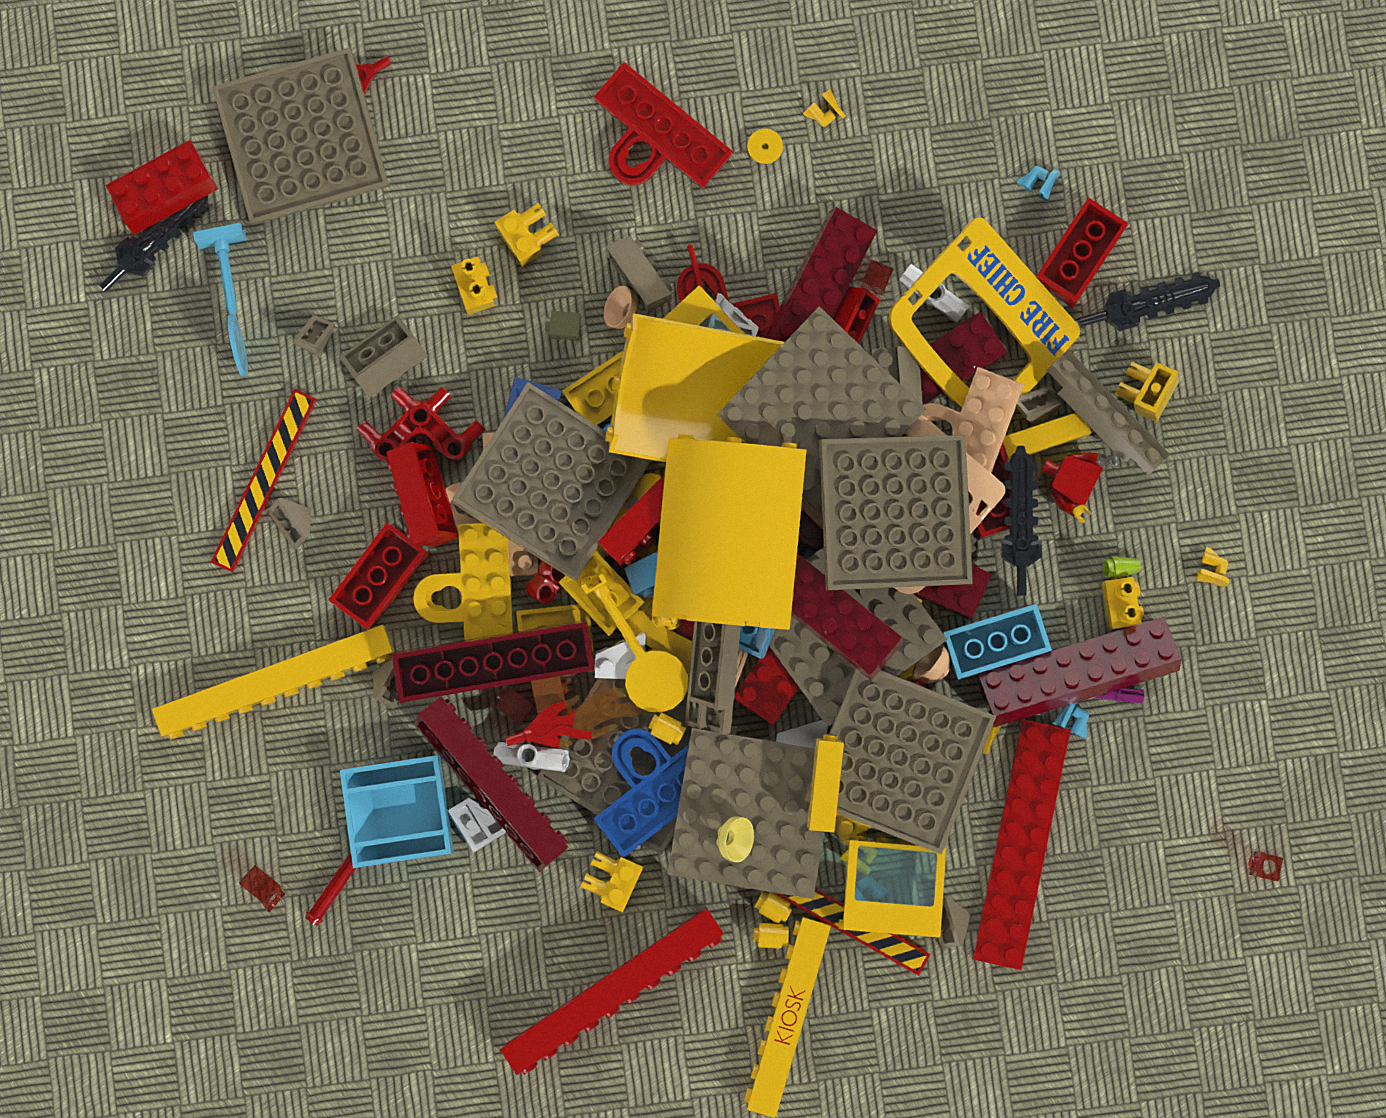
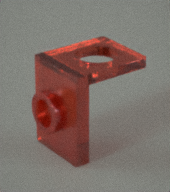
M1254 851L1248 862L1249 875L1278 882L1283 858L1269 855L1265 852ZM1265 860H1272L1275 863V871L1272 874L1263 872Z
M256 865L239 882L240 886L261 901L268 912L285 895L280 884ZM275 893H277V895H276V897L274 898V900H272V901L269 903L271 897H272Z

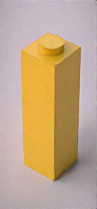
M1073 413L1007 435L1002 443L1009 462L1017 446H1025L1026 452L1029 455H1033L1087 437L1092 433V428L1077 413Z
M823 734V739L816 738L807 828L809 830L835 832L844 742L838 740V736Z

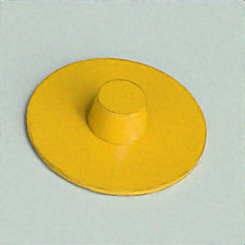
M771 129L757 130L748 140V153L758 163H772L782 154V139L778 133Z

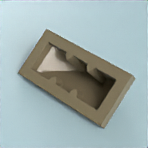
M313 315L295 337L293 343L321 358L335 324Z
M1049 385L1020 396L1016 408L1029 422L1037 426L1043 424L1064 404V401Z
M279 498L267 510L294 550L299 548L309 537L311 508Z
M391 659L373 671V692L375 699L394 709L399 696Z
M950 897L943 898L941 935L938 937L941 950L963 945L970 919V914ZM934 900L929 901V907L933 906Z

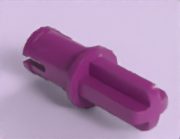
M1125 687L1096 696L1095 699L1114 700L1116 703L1123 701L1141 704L1144 701V690Z

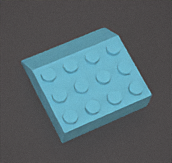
M435 755L340 770L353 868L454 853L441 756Z

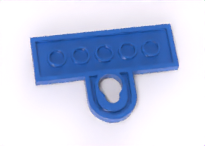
M632 729L626 731L615 741L612 750L613 762L632 789L597 815L594 820L623 858L677 817L689 745L671 758L658 740L645 730ZM633 747H641L644 751L651 753L655 757L656 768L651 774L642 776L634 771L632 759L629 755Z

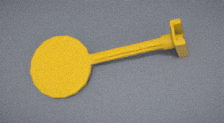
M604 565L599 567L598 575L595 574L590 578L587 575L583 576L581 587L584 592L588 594L593 591L596 597L601 599L636 656L626 672L625 687L629 698L638 707L648 712H664L673 709L683 700L688 690L689 676L685 665L676 655L665 650L644 651L609 594L610 590L606 585L608 582V572Z

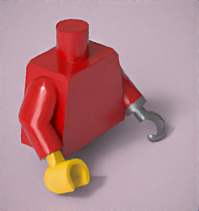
M1093 452L1072 453L1069 456H1065L1060 465L1047 459L1041 472L1053 478L1048 489L1051 491V497L1061 511L1075 516L1080 523H1084L1085 520L1080 515L1082 513L1091 515L1085 504L1103 470L1101 466L1109 464L1111 459L1114 458L1115 461L1112 467H1116L1119 463L1118 456L1115 454L1106 456L1105 454Z

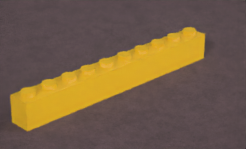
M380 625L153 708L152 711L161 737H169L172 740L183 736V731L190 728L193 731H197L207 727L206 723L215 720L216 723L228 720L231 713L238 711L240 715L253 710V705L261 703L262 706L274 703L276 702L275 697L283 694L285 698L299 693L298 689L307 686L308 689L322 685L321 681L330 678L331 681L340 679L345 676L344 672L352 669L354 672L367 669V664L376 661L377 664L391 660L390 655L395 651L386 626Z

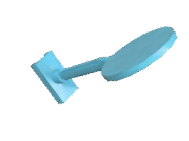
M241 223L193 232L194 240L199 249L215 247V253L218 254L225 302L230 314L228 315V331L231 348L240 375L242 377L247 376V354L236 317L237 304L228 256L230 243L247 240L245 230H242Z

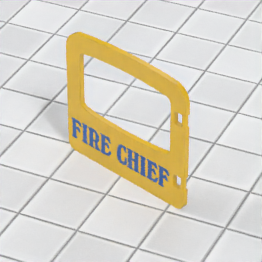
M974 218L918 277L908 291L895 302L888 317L891 330L928 376L961 409L970 388L944 363L912 322L913 313L949 274H955L984 301L1027 354L1029 359L1027 365L1013 379L1024 384L1020 396L1026 395L1048 372L1047 369L1067 351L1080 335L1079 325L990 224L983 218ZM966 237L970 243L961 251L957 245ZM917 291L921 296L912 305L908 298Z

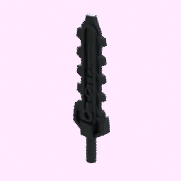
M208 195L142 230L143 234L138 239L133 236L123 240L115 248L119 266L99 286L107 292L126 272L129 275L144 277L156 265L154 263L156 260L155 254L159 250L165 252L169 248L167 242L172 237L178 239L182 235L180 229L184 225L191 227L195 223L193 217L198 212L204 214L208 210L206 207Z
M1199 272L1191 274V279L1184 281L1182 277L1174 279V284L1168 286L1165 281L1157 284V289L1150 290L1148 286L1140 288V294L1133 295L1131 291L1126 292V289L1112 292L1108 295L1103 311L1078 318V324L1080 327L1106 320L1107 323H1110L1120 332L1137 327V323H1140V317L1146 315L1151 320L1157 318L1158 312L1164 311L1167 315L1174 313L1175 307L1178 306L1186 310L1191 308L1192 302L1198 301L1200 305L1207 304L1208 297L1212 296L1215 289L1220 287L1219 279H1211L1207 276H1201Z
M1017 446L1009 462L1004 463V470L1009 472V480L1004 481L1005 489L1009 490V498L1004 499V507L1009 508V516L1004 518V525L1009 526V535H1005L1004 540L1001 539V558L1013 567H1017V596H1027V567L1042 558V540H1038V536L1033 534V526L1038 525V517L1033 516V508L1038 507V499L1033 498V490L1038 489V481L1033 480V472L1038 471V463L1032 461L1031 456L1026 452L1025 446Z

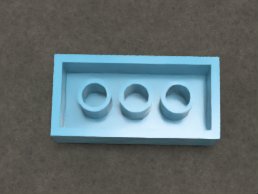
M1037 604L943 632L947 638L943 644L950 654V666L955 681L1052 651Z

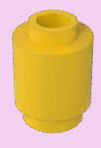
M662 712L660 716L654 715L648 727L652 729L651 735L669 744L674 743L676 745L679 744L686 730V727L682 726L680 721Z
M767 891L761 893L754 906L759 910L758 913L777 924L781 920L786 922L792 911L789 908V901L773 892L768 893Z
M759 923L758 927H754L753 942H757L758 947L781 949L782 946H788L789 927L776 923Z

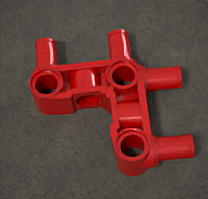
M399 386L391 394V397L405 410L404 415L384 434H380L366 420L356 429L371 445V451L385 463H387L388 456L381 455V449L385 445H391L395 449L413 442L418 436L421 437L422 435L424 437L427 436L436 445V449L447 459L456 463L461 462L471 450V444L486 430L475 420L461 435H457L437 415V411L452 397L443 386L427 401H415ZM419 411L427 412V419L423 422L415 421V416ZM460 445L462 450L459 455L452 456L449 454L451 446Z

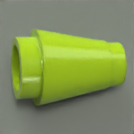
M1110 556L1103 561L1104 576L1112 580L1138 573L1141 570L1139 558Z

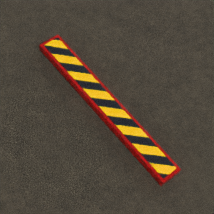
M294 388L211 563L234 573L316 404V398Z
M815 889L813 899L775 893L794 906L831 925L836 930L917 976L920 975L931 955L896 934L839 929V919L843 920L844 905Z

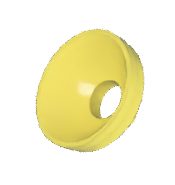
M732 817L719 828L716 842L722 856L726 860L741 862L749 855L754 842V829L747 818Z

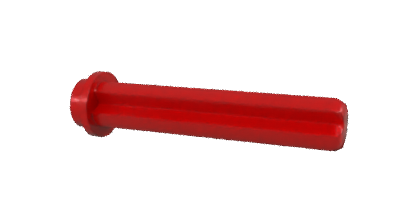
M351 854L343 861L311 910L306 911L305 919L317 926L319 922H323V916L356 870V868H353Z

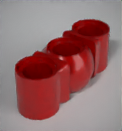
M541 561L538 568L539 574H534V578L526 586V591L531 598L543 604H548L554 600L556 591L560 589L557 585L560 584L559 581L566 575L557 569L552 574L553 567ZM544 586L543 592L539 595V590Z

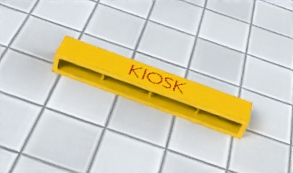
M801 917L800 921L796 920L792 932V935L796 936L794 945L789 944L785 956L786 959H789L787 969L782 968L778 980L779 983H782L780 993L775 992L771 1006L775 1007L773 1017L768 1016L764 1030L768 1031L766 1041L761 1040L757 1054L761 1055L759 1065L754 1064L750 1078L754 1079L752 1089L747 1088L743 1102L747 1103L746 1108L749 1111L776 1118L831 925L806 917Z

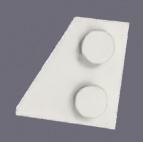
M470 798L448 810L450 818L472 853L506 833L487 809L482 808Z

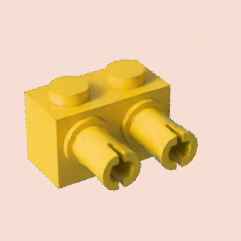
M536 203V205L521 214L517 213L514 209L494 222L496 229L522 268L542 256V245L559 236L551 222L534 234L529 232V225L546 216L539 203Z
M475 257L451 265L468 315L495 306L493 299L498 297L494 285H488L486 277L490 276L486 262L481 263L479 257Z
M1132 361L1130 364L1131 368L1128 367L1126 376L1144 382L1141 390L1124 384V382H1120V388L1117 387L1115 396L1134 403L1135 413L1158 422L1179 383L1178 371L1158 362L1150 370Z
M1134 577L1102 582L1109 631L1142 624L1141 620H1144V610L1142 606H1139L1137 598L1140 596V586L1138 582H1135Z
M596 851L594 857L600 859L601 862L593 859L590 865L610 873L611 880L606 883L586 873L584 880L591 884L583 881L580 888L599 895L601 903L623 913L644 866L622 856L620 859L615 860Z

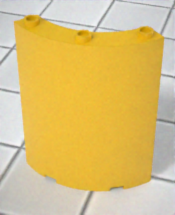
M633 313L631 322H626L624 337H626L619 375H614L612 389L616 390L611 427H607L605 441L609 442V452L666 462L668 438H678V434L693 435V439L724 442H726L727 437L740 438L717 414L785 342Z
M678 434V438H668L652 616L790 630L806 450L797 449V444L782 443V447L741 443L742 438L727 437L726 442L693 439V435Z

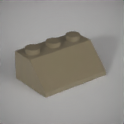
M628 236L606 246L608 259L628 287L635 291L638 301L648 315L672 299L670 291L673 289L666 278L661 280L657 274V271H659L657 265L652 259L647 260L643 252H645V249L638 239L634 241L631 236Z
M397 315L339 358L370 398L374 394L381 392L392 381L399 379L410 368L421 363L428 355Z

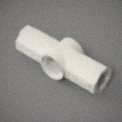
M911 264L898 282L909 289L923 272ZM941 283L936 288L940 293V297L933 299L929 296L924 302L926 305L936 308L955 323H958L969 308V305L945 289V286ZM917 291L914 292L919 297L921 296Z
M498 742L493 756H497L505 765L528 767L533 770L545 769L565 772L570 760L569 751L537 747L531 744H514L507 747L506 743ZM534 752V759L529 762L528 757Z

